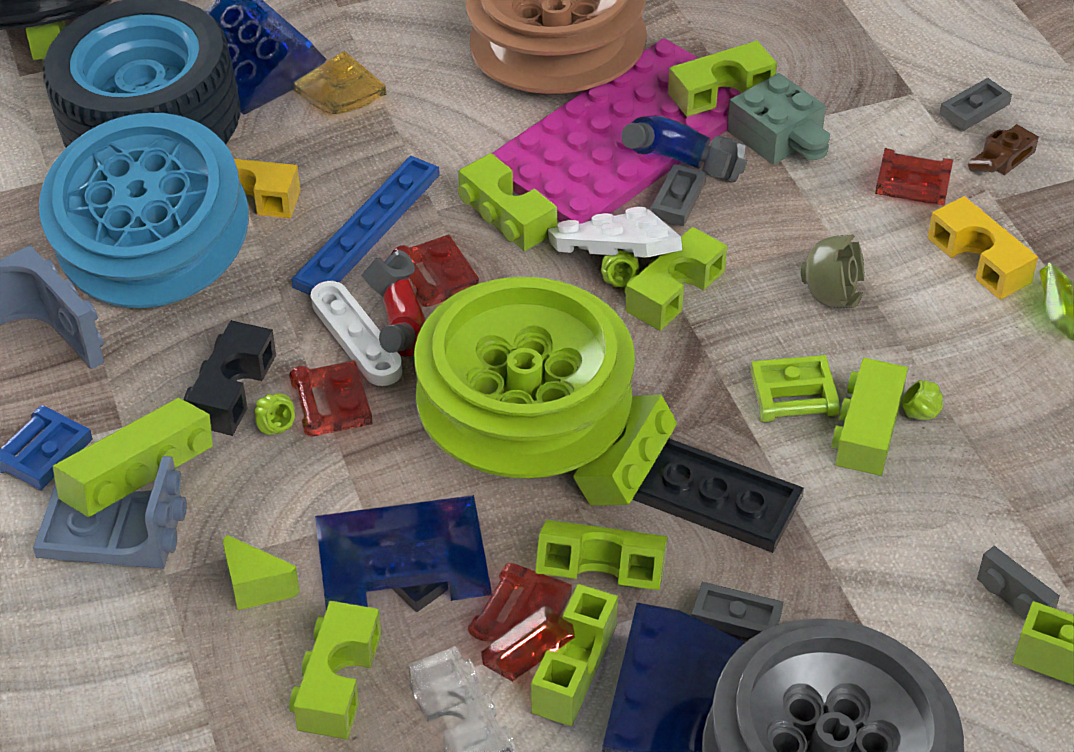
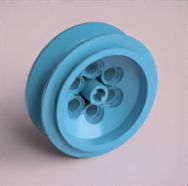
M140 113L123 116L100 124L78 137L52 164L42 185L39 199V215L43 231L55 250L58 262L67 278L78 289L93 299L125 308H151L168 305L188 298L209 286L227 270L237 257L244 243L249 224L248 201L239 181L234 158L228 147L213 131L204 125L186 117L166 113Z

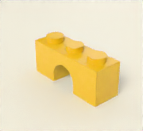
M234 159L239 181L245 194L252 195L255 198L257 215L291 219L301 192L298 165Z
M963 196L932 212L927 238L950 258L964 252L980 254L975 279L999 300L1032 283L1038 256L968 198Z

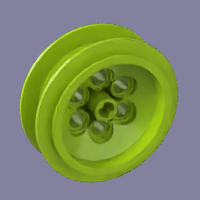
M508 277L482 282L454 294L440 304L427 318L418 334L414 361L418 378L416 403L419 418L424 429L437 446L449 456L468 467L484 473L509 478H541L559 475L582 467L606 452L622 434L628 422L632 405L631 380L635 367L633 340L623 320L608 304L579 287L539 277Z

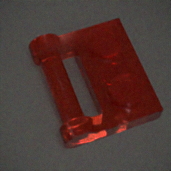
M885 148L875 194L945 206L953 159L943 158V161L898 154L895 153V149Z
M449 234L410 248L407 245H400L391 253L392 255L394 252L401 250L406 252L412 259L415 271L409 277V280L416 290L417 300L423 307H430L444 302L454 294L479 284L478 276ZM423 263L436 286L427 282L416 264Z
M355 360L314 369L298 366L290 371L289 379L292 387L298 393L304 415L302 426L307 436H320L373 424L372 413ZM322 386L330 414L322 415L318 412L312 388Z
M506 563L499 574L500 582L481 614L473 617L468 626V631L474 638L480 641L493 640L537 657L572 595V585L544 574H537L535 571L523 566ZM523 587L524 589L504 623L496 621L514 589Z

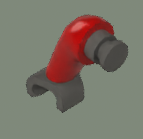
M398 250L390 255L385 262L381 257L375 258L361 276L382 296L389 325L382 328L379 334L381 347L386 352H397L399 355L406 357L415 354L417 337L426 319L408 280L415 271L414 263L406 252Z

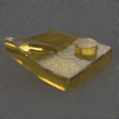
M345 50L293 82L294 90L299 96L316 108L330 114L351 112L387 95L386 85Z

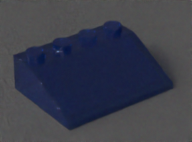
M215 0L205 11L219 23L225 33L238 89L240 112L243 115L305 84L327 61L303 34L263 0Z
M636 603L602 745V752H702L703 732L708 714L713 705L718 680L729 659L745 642L680 610Z

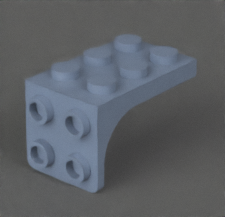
M31 245L1 259L0 326L17 319L44 321L55 329L90 369L104 363L101 351L104 341L95 326L94 321L98 319L95 308L89 300L83 301L78 296L74 285L69 279L63 280L59 276L53 262L50 259L44 260Z
M162 457L152 490L134 491L91 517L85 516L58 499L55 485L33 546L36 558L164 569L168 554L174 553L176 550V527L178 521L184 520L187 509L186 497H182L180 494L181 472L175 470L173 457Z

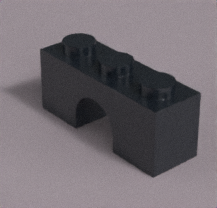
M231 320L224 333L217 336L211 356L208 360L203 361L199 377L193 387L187 389L184 396V401L210 415L211 431L230 436L234 435L248 409L244 383L237 380L253 379L263 381L276 357L273 329Z

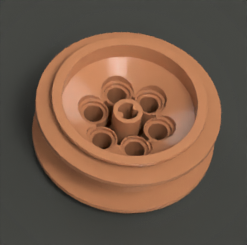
M466 0L467 16L473 26L469 41L471 55L476 65L490 78L518 90L543 94H564L595 88L626 73L642 56L647 42V30L641 17L645 10L646 0Z

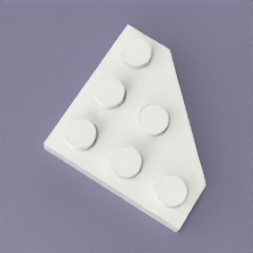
M645 207L629 208L625 211L626 214L616 216L608 213L597 214L592 217L591 221L581 224L576 220L562 221L558 223V227L547 229L549 243L558 252L571 253L574 251V246H578L580 249L589 250V254L616 255L618 249H622L625 252H634V257H651L682 250L681 236Z

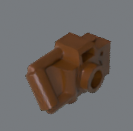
M1018 124L1009 130H996L986 137L983 152L970 159L968 162L969 170L972 172L998 171L1006 175L1035 153L1039 136Z

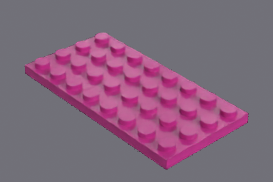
M663 38L646 49L638 62L626 73L606 84L585 90L492 154L513 170V191L515 193L523 195L536 189L557 206V220L559 222L576 220L581 224L591 221L594 215L613 213L667 174L673 164L679 165L689 158L697 142L707 145L715 136L725 132L728 127L730 99L741 94V92L732 87H718L716 108L686 117L668 95L669 67L698 59V57ZM630 123H647L654 130V141L647 148H627L621 138L623 128Z

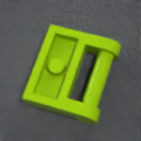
M826 355L751 361L750 372L759 404L761 422H774L775 417L825 413L826 417L839 415V398ZM822 395V398L773 402V398Z

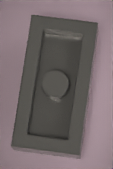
M986 78L943 102L939 114L965 131L1010 105L1012 94L991 79Z
M673 164L651 206V212L662 221L684 226L706 183L707 172Z
M995 545L983 554L977 580L989 592L998 595L1012 606L1022 618H1027L1033 601L1056 609L1060 595Z
M702 581L691 614V624L751 639L760 632L779 625L784 601Z

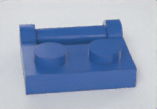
M40 405L31 414L32 419L0 449V473L7 472L42 490L55 477L53 465L84 449L93 438L89 428L46 406ZM34 437H36L23 451H21Z

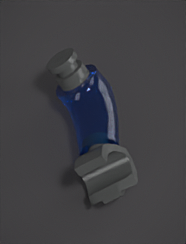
M658 115L636 118L632 123L627 124L623 128L621 134L623 144L638 154L666 156L698 169L704 162L702 171L707 172V175L731 182H736L739 174L744 172L748 161L745 159L746 145L730 138L715 136L709 146V137L678 121Z

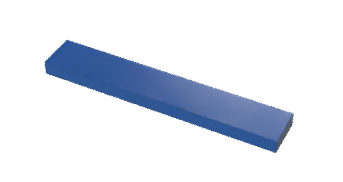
M410 155L291 279L292 288L311 296L312 289L319 283L325 281L340 282L440 176L439 166Z

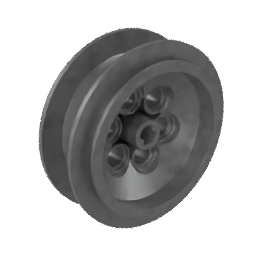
M817 618L790 621L773 626L749 639L734 653L724 667L717 683L713 705L708 714L703 732L702 752H964V735L961 719L951 694L934 670L911 649L896 639L867 626L836 619Z

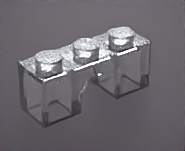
M456 646L408 664L410 690L426 721L429 722L441 716H456L463 720L460 725L443 732L444 752L515 751V744L509 729L506 726L500 727L495 719L497 713L491 696L488 692L482 694L477 686L479 680L473 663L470 659L464 661Z

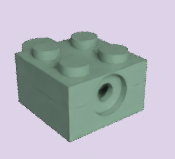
M780 73L730 99L727 131L773 165L795 152L800 153L808 160H819L827 155L830 133L823 129L826 105Z

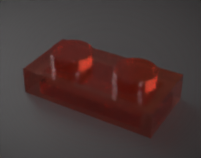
M542 607L482 650V663L487 668L513 682L540 663L547 650L555 652L574 639L573 624L546 607Z

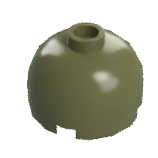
M853 234L832 236L819 241L809 252L807 261L801 265L802 282L808 285L810 293L818 302L828 307L854 308L858 306L862 298L863 292H856L857 281H864V259L859 242H851L855 237Z

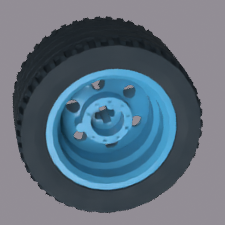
M121 0L98 7L78 17L61 30L50 44L43 61L44 83L63 144L66 148L78 137L100 124L123 116L140 113L174 114L194 120L213 131L225 145L238 126V120L241 115L240 100L225 33L213 17L201 8L180 0Z

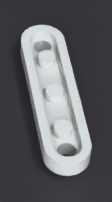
M325 281L317 284L311 291V302L314 312L365 378L377 386H388L397 382L402 376L400 355L397 352H386L381 347L379 342L381 331L346 287L336 281Z

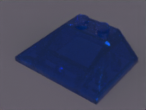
M474 495L315 516L326 610L329 601L368 607L366 592L448 581L451 601L492 595Z

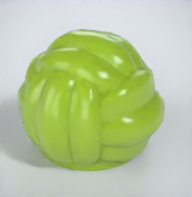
M619 249L616 255H605L602 259L601 268L603 280L613 287H626L631 277L639 275L640 265L638 257H634L632 252H625Z
M918 380L912 384L902 398V407L905 410V414L909 418L917 420H931L935 418L943 409V394L940 391L939 385L927 380Z
M283 393L268 394L256 402V408L254 409L255 422L262 433L266 435L282 434L292 427L295 419V409L289 396Z

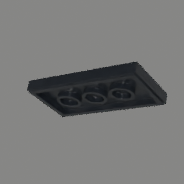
M669 438L632 500L773 553L803 497L804 487Z

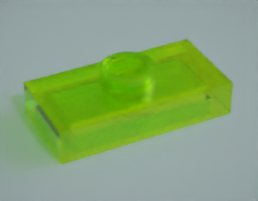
M1050 263L1039 270L1045 295L1043 306L1049 314L1050 322L1073 341V282Z

